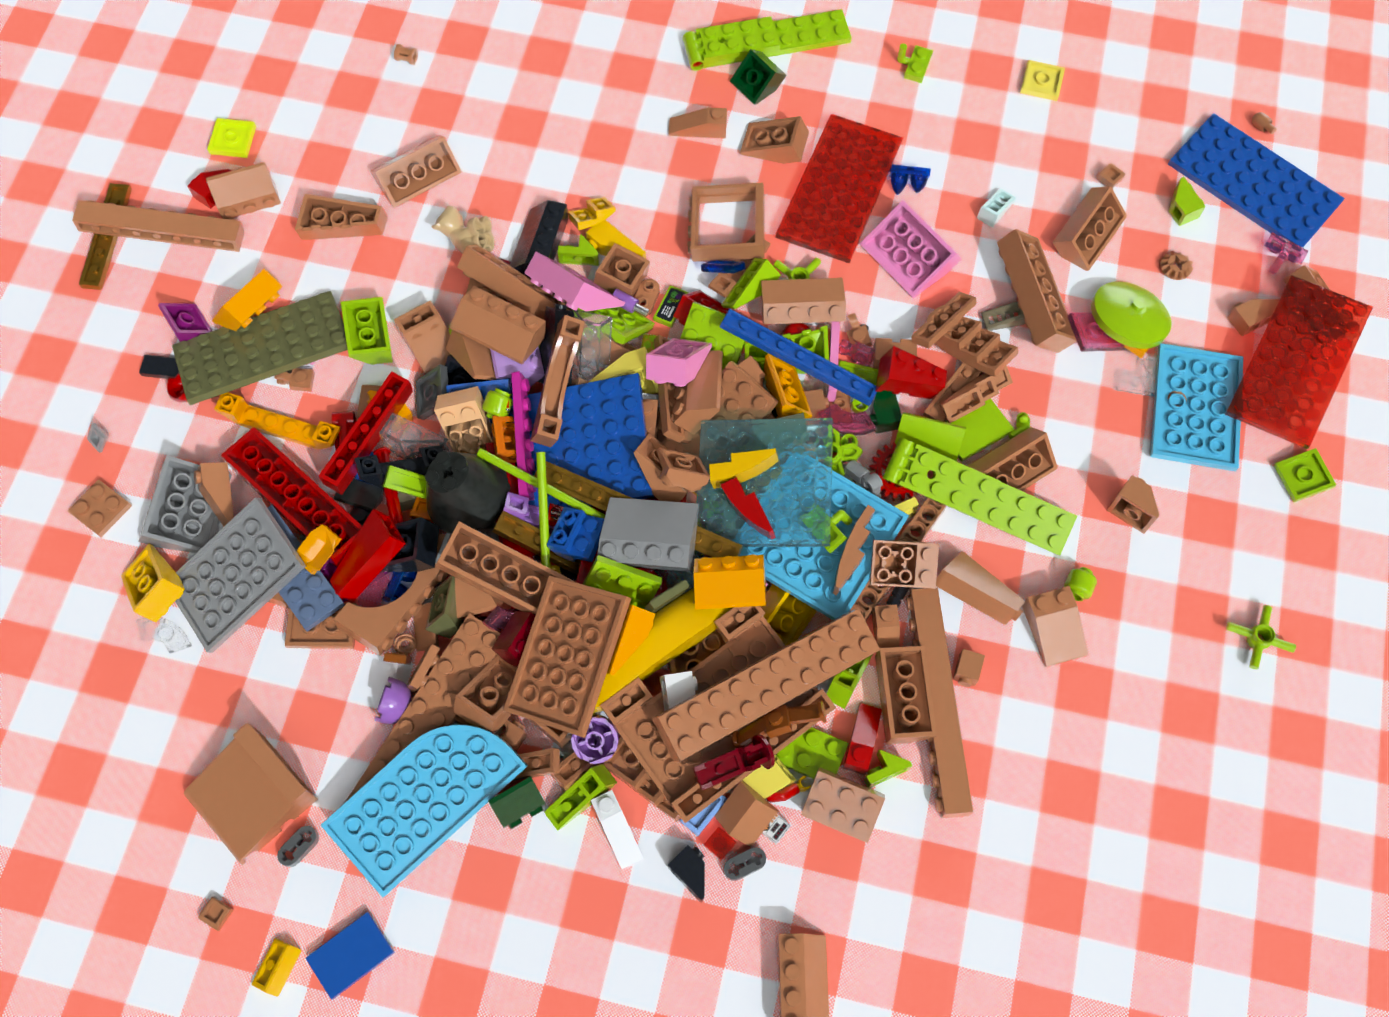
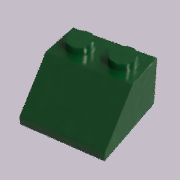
M750 49L730 82L756 105L774 93L787 75L763 52Z
M531 776L488 801L503 828L509 826L510 830L522 824L523 821L521 819L530 814L532 818L544 811L542 806L546 805Z

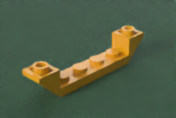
M228 392L221 394L214 408L216 412L242 427L249 429L255 427L259 432L317 450L332 447L341 429L339 426L320 421L318 426L247 405L243 397Z

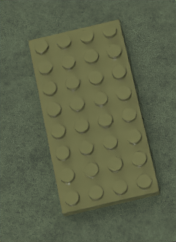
M332 292L320 293L252 317L253 321L245 329L241 326L237 331L221 327L188 341H181L172 345L186 400L189 405L348 350L344 323Z

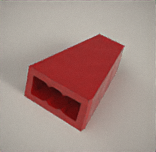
M375 509L371 511L331 577L330 582L335 593L341 599L346 598L355 601L406 544L390 516Z

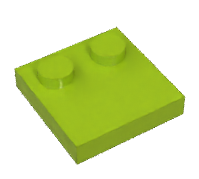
M1317 448L1279 461L1274 465L1294 503L1333 489L1337 485Z

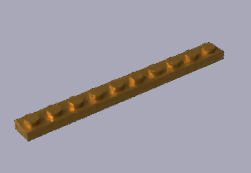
M546 461L547 484L580 501L607 511L610 497L633 499ZM697 526L696 551L712 558L740 555L743 549L742 545Z

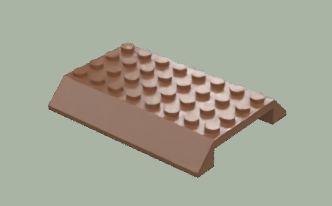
M760 606L734 607L714 622L725 645L689 670L692 671V675L697 679L698 688L695 690V694L785 646L764 618L765 612ZM639 677L600 705L608 719L618 730V734L684 823L688 822L753 772L746 771L715 786L701 790L692 767L736 749L733 744L732 733L682 761L673 762L652 720L653 717L665 711L662 691L653 697ZM816 686L782 704L786 705L787 708L813 705L817 704V701H822L826 716L836 709V706L824 690H818ZM763 715V716L757 718L756 720H754V721L748 723L747 725H745V726L739 728L738 730H741V729H743L744 727H746V726H748V725H750V724L756 722L757 720H759V719L765 717V715ZM819 721L793 724L791 732L769 738L767 734L763 736L770 743L775 755Z

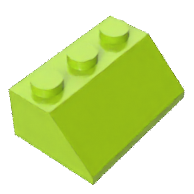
M383 297L341 301L348 356L371 365L393 362Z

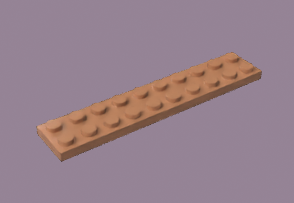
M470 613L468 614L429 673L427 683L424 687H420L346 801L415 739L433 729L454 723L458 717L453 712L456 695L498 655L491 648L500 636V632Z

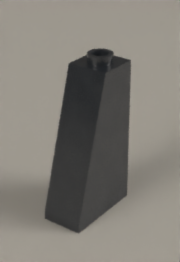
M554 304V307L546 306L544 316L546 321L545 339L539 347L545 375L537 381L544 384L557 325L564 315L574 318V311L566 310V305ZM572 367L567 387L572 386Z

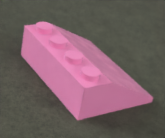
M904 200L860 243L913 298L945 276L961 260V257Z
M535 252L525 271V274L531 277L530 282L539 287L543 285L542 290L551 295L555 293L554 298L563 303L567 301L565 305L575 311L578 308L584 311L621 307L625 304L624 301L578 272L538 252Z

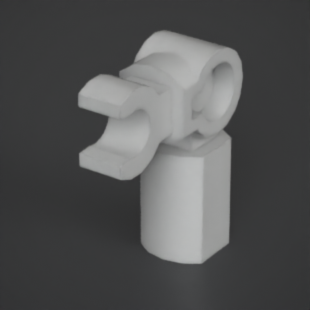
M856 460L850 461L845 466L846 474L859 484H862L865 490L882 499L880 491L883 482L879 475L876 473L870 474V471Z

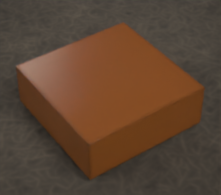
M386 652L384 653L383 661L411 665L412 657Z

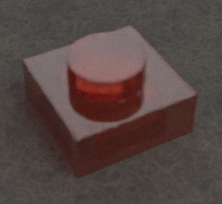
M718 827L703 846L722 862L737 842Z

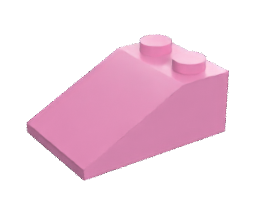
M677 338L671 339L646 354V379L654 380L658 384L669 382L674 383V386L678 387L686 386L687 383L695 379L712 348V343Z

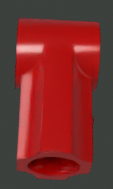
M354 411L332 412L331 414L332 424L341 428L335 440V450H337L356 423Z

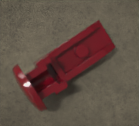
M754 735L753 744L740 746L692 767L700 789L705 790L746 771L756 770L761 765L766 769L772 768L775 764V757L768 740L763 735Z

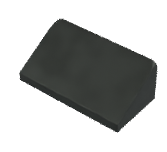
M353 479L342 495L337 492L335 493L333 500L372 511L383 501L384 489Z

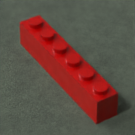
M392 371L319 474L323 485L341 495L344 493L357 474L354 458L365 457L371 454L412 394L413 389L409 380Z

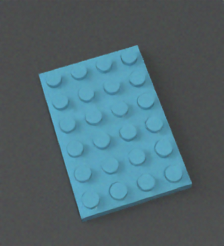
M1163 343L1158 346L1150 457L1234 472L1238 470L1244 357ZM1172 391L1182 392V393L1186 396V399H1185V397H1184L1182 394H1178V393H1176V394H1175V393H1172L1169 399H1168V395H1169Z

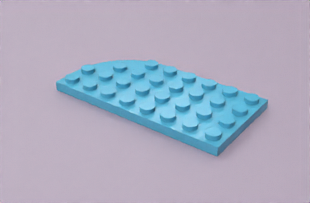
M464 724L436 728L410 743L325 820L321 827L384 898L528 765L505 740L484 728Z

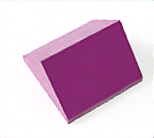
M158 304L159 309L180 342L188 341L212 331L196 304Z

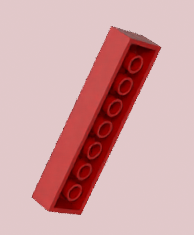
M253 427L222 453V458L233 471L267 503L273 505L276 511L305 538L311 531L322 524L335 532L342 540L328 560L338 567L362 525Z

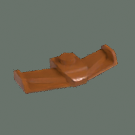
M817 701V704L791 708L781 705L766 713L765 717L741 730L732 732L733 744L736 748L752 742L754 735L767 734L769 738L791 732L793 724L816 721L825 723L824 703Z

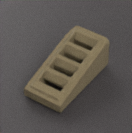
M1018 301L981 312L985 328L988 331L1025 324V316L1018 306ZM1005 314H1009L1010 318L1006 319ZM997 315H1001L1002 321H998ZM993 316L995 323L991 324L989 317Z

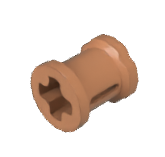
M397 44L394 51V59L396 61H407L411 65H415L418 59V49L403 47L402 44Z

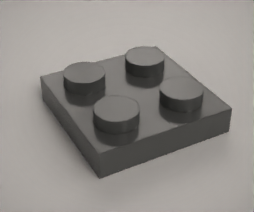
M440 364L416 380L418 419L425 420L435 413L434 408L437 396L447 393V366Z

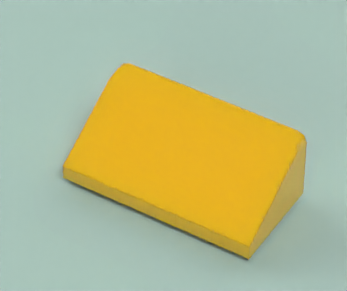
M275 938L251 985L265 993L278 997L301 953V949Z

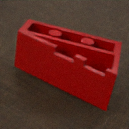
M893 346L880 358L875 391L882 392L886 390L892 391V394L897 395L899 393H907L911 397L932 399L945 388L947 370Z

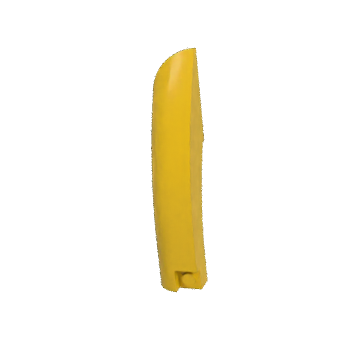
M694 588L657 611L653 620V627L644 642L615 675L606 674L593 715L600 714L603 711L600 705L639 677L643 681L689 648L696 646L717 629L714 622L732 608L696 610Z

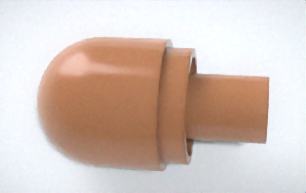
M1258 112L1252 117V124L1258 130L1268 131L1270 134L1276 132L1277 128L1272 125L1273 120L1267 114Z

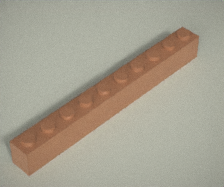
M479 245L466 246L457 268L462 270L465 276L479 281L482 287L494 291L497 297L508 300L512 305L543 320L546 306L554 307V304H566V302L563 303L554 298V294L551 295L542 290V286L539 287L530 282L528 277ZM567 306L566 310L573 311V309ZM574 314V318L581 320L579 316ZM588 322L584 324L581 341L578 345V349L581 352L592 355L598 363L607 366L611 365L625 353L637 349L628 342L625 344L615 342L612 337L606 333L599 332L595 326Z
M938 587L936 589H911L909 596L906 597L907 611L910 610L911 613L909 630L914 633L915 640H912V646H925L937 731L936 737L926 739V742H930L931 751L928 752L929 763L934 766L935 773L932 774V785L934 789L937 788L938 798H935L936 810L941 813V818L970 816L973 813V806Z

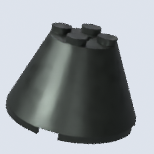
M446 451L438 453L425 474L426 506L433 523L449 534L453 533L458 522L475 530L482 527L485 529L490 526L503 512L506 495L510 492L506 471L478 457L477 454Z

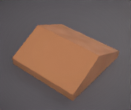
M742 780L715 815V818L731 837L752 847L779 810Z

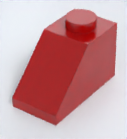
M224 169L200 173L187 186L193 198L212 209L216 204L206 178L230 172L231 170Z

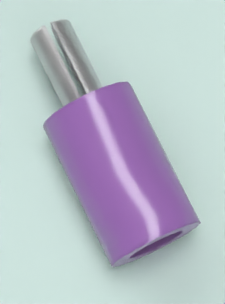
M619 289L614 291L613 295L625 302L624 306H621L622 309L630 313L637 311L645 316L649 313V309L638 304V299Z

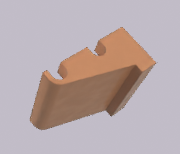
M248 722L233 734L235 738L183 793L241 865L246 863L244 859L251 852H259L282 831L281 826L290 819L295 820L318 800L266 737Z

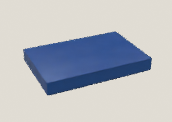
M367 912L305 959L330 999L334 1000L392 956L395 951L370 913Z

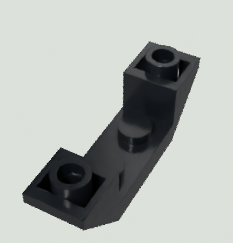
M441 445L420 448L417 458L379 463L377 455L354 458V463L360 480L382 487L389 465L425 476L431 462L443 450Z

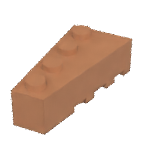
M305 194L295 231L301 240L383 235L388 217L382 206Z

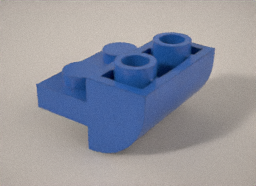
M564 507L548 540L547 547L558 556L569 561L576 562L579 559L592 562L599 547L604 519L586 515L583 510Z

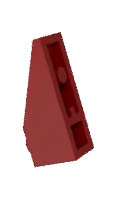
M860 703L843 769L866 775L876 741L882 709Z

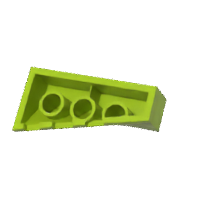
M828 325L822 326L818 330L811 331V329L795 335H790V333L782 335L829 361ZM748 342L745 343L744 360L752 356L764 371L765 356L769 353ZM796 368L797 374H807Z

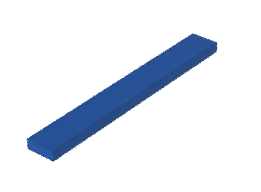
M730 308L720 324V328L868 406L871 405L877 393L875 391L876 385Z

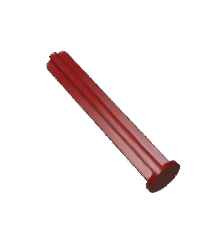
M382 447L373 452L374 455H377L379 463L390 462L389 455L391 450L389 448ZM384 488L390 518L394 524L404 522L397 491Z

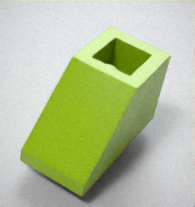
M1185 177L1180 178L1174 189L1169 213L1176 223L1182 226L1198 219L1206 207L1203 200L1199 198Z

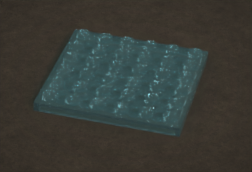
M833 418L701 421L699 458L709 475V464L731 462V453L776 448L779 459L777 463L756 477L740 483L745 495L755 492L776 538L771 540L748 525L731 506L722 488L714 489L710 479L707 485L702 486L701 490H697L696 503L699 504L697 526L736 542L743 547H830Z

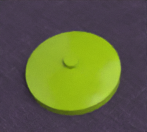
M1122 281L1109 282L1101 286L1092 298L1091 312L1096 323L1109 337L1121 344L1139 349L1153 348L1160 345L1171 331V317L1165 305L1153 293L1139 285Z

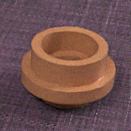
M402 633L394 640V649L399 654L409 655L416 649V639L409 633ZM405 640L409 642L407 646L401 645Z

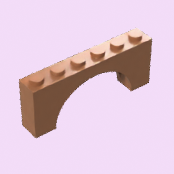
M440 532L438 536L436 558L445 537V535ZM436 567L417 572L410 588L401 597L383 606L367 608L347 602L334 618L336 627L381 656L384 651H388L394 642L393 639L398 633L404 632L410 618L420 612L423 602L433 596L436 586L440 582H444L449 574Z

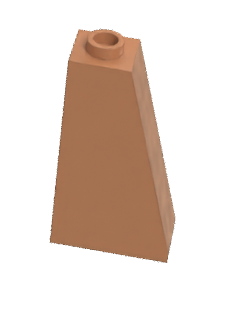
M963 551L937 577L936 587L1004 625H1007L1011 619L1016 621L1024 612L1020 608L1026 601Z

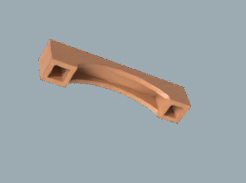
M564 315L557 325L530 439L531 442L552 447L558 441L562 425V409L574 357L581 341L585 321Z

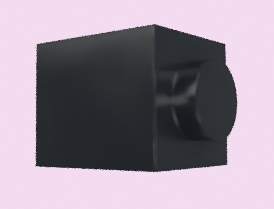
M687 845L667 867L693 896L702 903L705 899V862L702 859L705 856L697 847L691 848Z

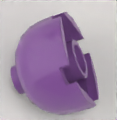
M388 677L387 681L391 682V684L384 687L377 708L378 713L381 714L380 717L375 715L374 721L383 724H396L412 701L411 690L405 682Z
M601 715L592 716L585 738L574 734L571 737L572 749L577 757L592 764L603 763L610 759L617 750L619 742L618 730L607 717Z

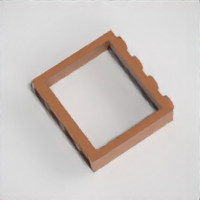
M763 182L692 186V196L689 197V206L692 207V210H688V219L691 222V226H688V238H691V241H687L688 254L692 255L693 262L765 258V193ZM755 201V242L699 245L700 204Z

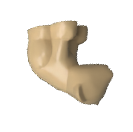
M447 206L437 218L435 224L431 226L434 230H438L449 237L461 254H463L466 246L474 244L479 245L488 252L494 249L495 243L494 236L491 233V220L487 216L479 219L473 217L468 220L467 227H464V221L459 211L453 206Z

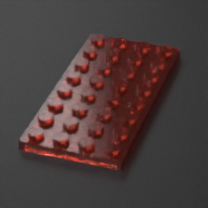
M831 113L779 225L775 238L850 264L901 147L903 137Z
M1291 275L1225 415L1308 449L1373 306Z

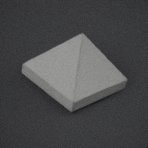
M92 423L87 440L101 453L109 438V434L95 423Z

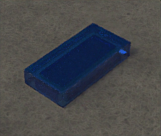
M716 260L708 261L701 265V272L734 274L746 269L744 261Z

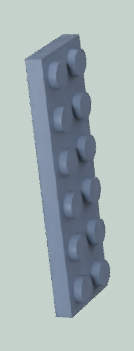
M270 505L267 508L297 551L301 545L273 505ZM304 568L279 591V594L307 632L345 606L321 571H317L314 575Z

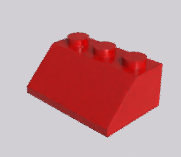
M697 290L682 296L673 317L685 326L693 302L727 314L729 308H723L721 302L703 291Z

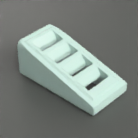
M1000 188L980 208L977 219L990 227H994L1015 202L1016 197Z

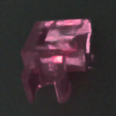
M844 339L839 344V354L851 356L850 361L859 365L871 366L875 353L874 348L857 341L855 345Z

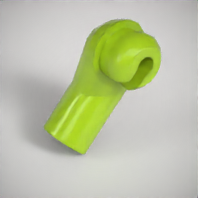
M1020 412L1017 415L1016 429L1008 434L1010 440L1030 428V418L1027 413Z

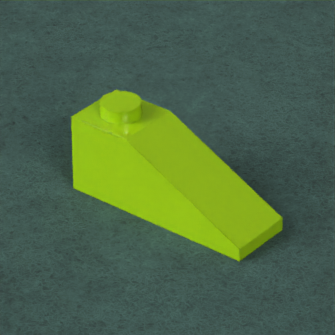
M754 258L721 304L722 307L737 309L761 296V280H778L781 274L767 259Z
M872 655L835 675L826 693L835 705L843 709L846 708Z
M604 764L591 767L544 813L558 831L592 805V799L608 792L618 782Z

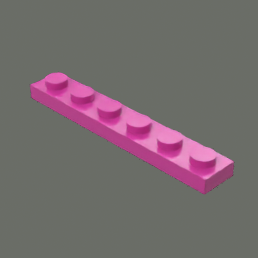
M518 371L511 373L517 468L533 476L535 463L531 457V451L534 450V444L530 441L532 421L529 418L531 403L527 395V391L530 390V384L528 379ZM518 478L519 495L529 498V501L534 500L536 487Z

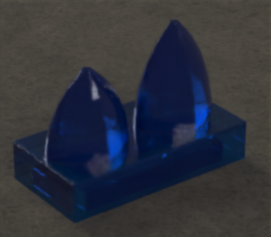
M892 164L889 177H891L892 188L896 195H899L904 190L908 179H910L912 188L916 193L922 191L930 177L931 168Z
M393 572L381 600L390 603L401 597L409 588L400 582H414L417 572Z

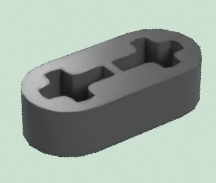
M303 826L298 829L279 849L277 854L278 861L286 867H294L299 864L317 845L319 841L317 830L310 826ZM305 832L307 834H310L312 832V834L310 835V838L312 840L310 842H303V834ZM287 851L293 852L294 859L292 861L289 859L285 861L287 858L285 853Z
M754 847L729 859L724 865L725 877L730 881H738L761 870L766 864L767 857L765 852L760 848ZM752 853H755L756 856H762L759 861L760 865H756L755 862L749 865L746 864L752 858ZM733 863L735 866L744 865L743 868L738 870V876H735L734 873H728L730 864Z

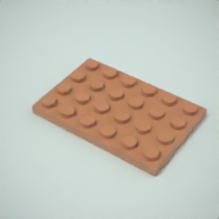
M549 576L503 711L585 738L631 598Z

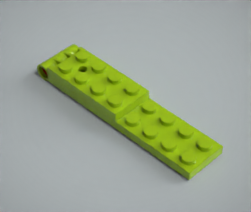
M840 9L773 21L772 17L769 16L696 29V32H686L682 39L691 69L699 71L703 68L742 62L750 49L763 52L767 57L847 44L851 43L852 37L843 10Z
M901 437L882 477L887 481L1059 556L1078 517L1073 513L1000 482L998 479ZM930 470L933 472L932 478H928L927 473Z

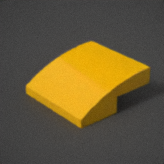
M606 197L586 200L587 208L568 211V215L576 228L582 230L604 221L616 209Z

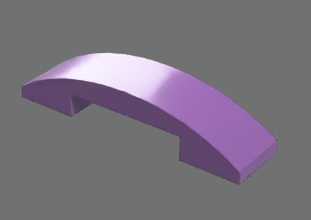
M508 492L503 511L540 529L539 507L529 505V498ZM549 526V534H552L554 527Z

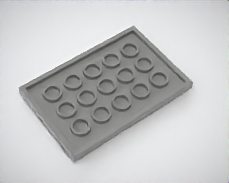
M255 497L176 572L181 578L185 590L182 596L175 600L206 652L213 653L299 574L306 565L263 500Z

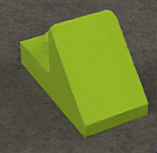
M580 234L579 247L558 245L559 263L599 266L598 251L582 234Z
M878 750L876 755L883 769L878 766L869 770L864 782L867 787H874L909 771L913 765L911 761L883 750Z

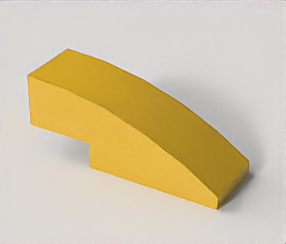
M776 448L731 453V462L709 464L710 482L713 488H722L721 484L737 477L739 483H742L766 471L779 461Z

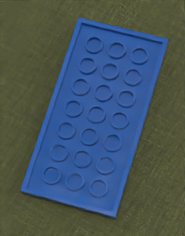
M1215 113L1204 122L1168 163L1169 166L1298 252L1304 248L1345 199Z

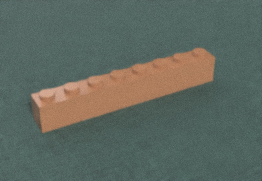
M78 200L72 218L79 232L240 252L244 236L241 221L232 218L206 217L193 213L183 214L175 211H160L154 208H137L132 205L122 206L114 203H99L92 200Z

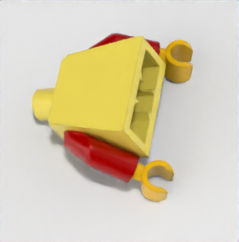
M776 754L774 755L775 764L772 768L766 769L761 765L760 768L743 779L747 785L770 803L786 801L800 792H805L811 788V785L804 787L801 784V781L807 778L806 776H802L794 783L796 778Z

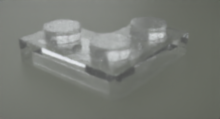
M1145 354L1142 358L1137 356L1135 371L1116 368L1113 390L1154 397L1156 393L1158 357Z

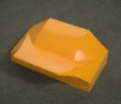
M322 524L311 531L297 549V553L306 565L305 569L314 575L317 571H320L342 540L328 526Z

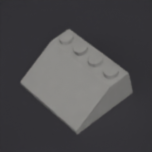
M166 455L138 542L164 549L197 553L214 537L219 519L200 493L198 484L194 482V471H197L198 464Z
M610 497L599 539L598 555L631 567L692 572L699 504Z

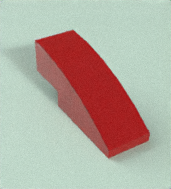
M737 477L721 484L729 503L748 525L771 540L776 538L755 492L745 495Z

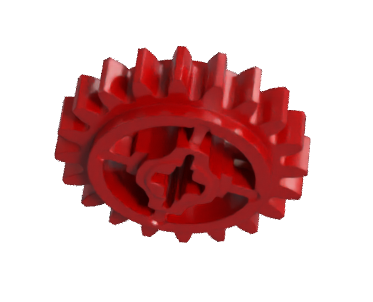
M893 442L890 449L885 444L883 447L884 452L879 449L876 451L878 457L873 456L871 459L875 464L869 465L868 469L874 471L872 473H876L883 482L881 491H885L884 498L891 494L892 501H895L897 496L900 497L901 501H904L906 494L911 499L914 496L913 491L904 487H895V483L890 481L887 483L882 478L881 468L886 471L889 464L886 459L892 457L897 446Z

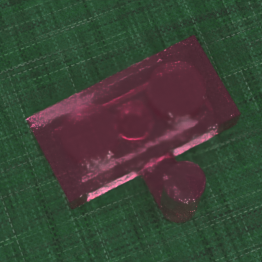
M1272 232L1264 246L1270 252L1279 253L1268 271L1271 274H1276L1285 259L1292 263L1302 264L1309 250Z

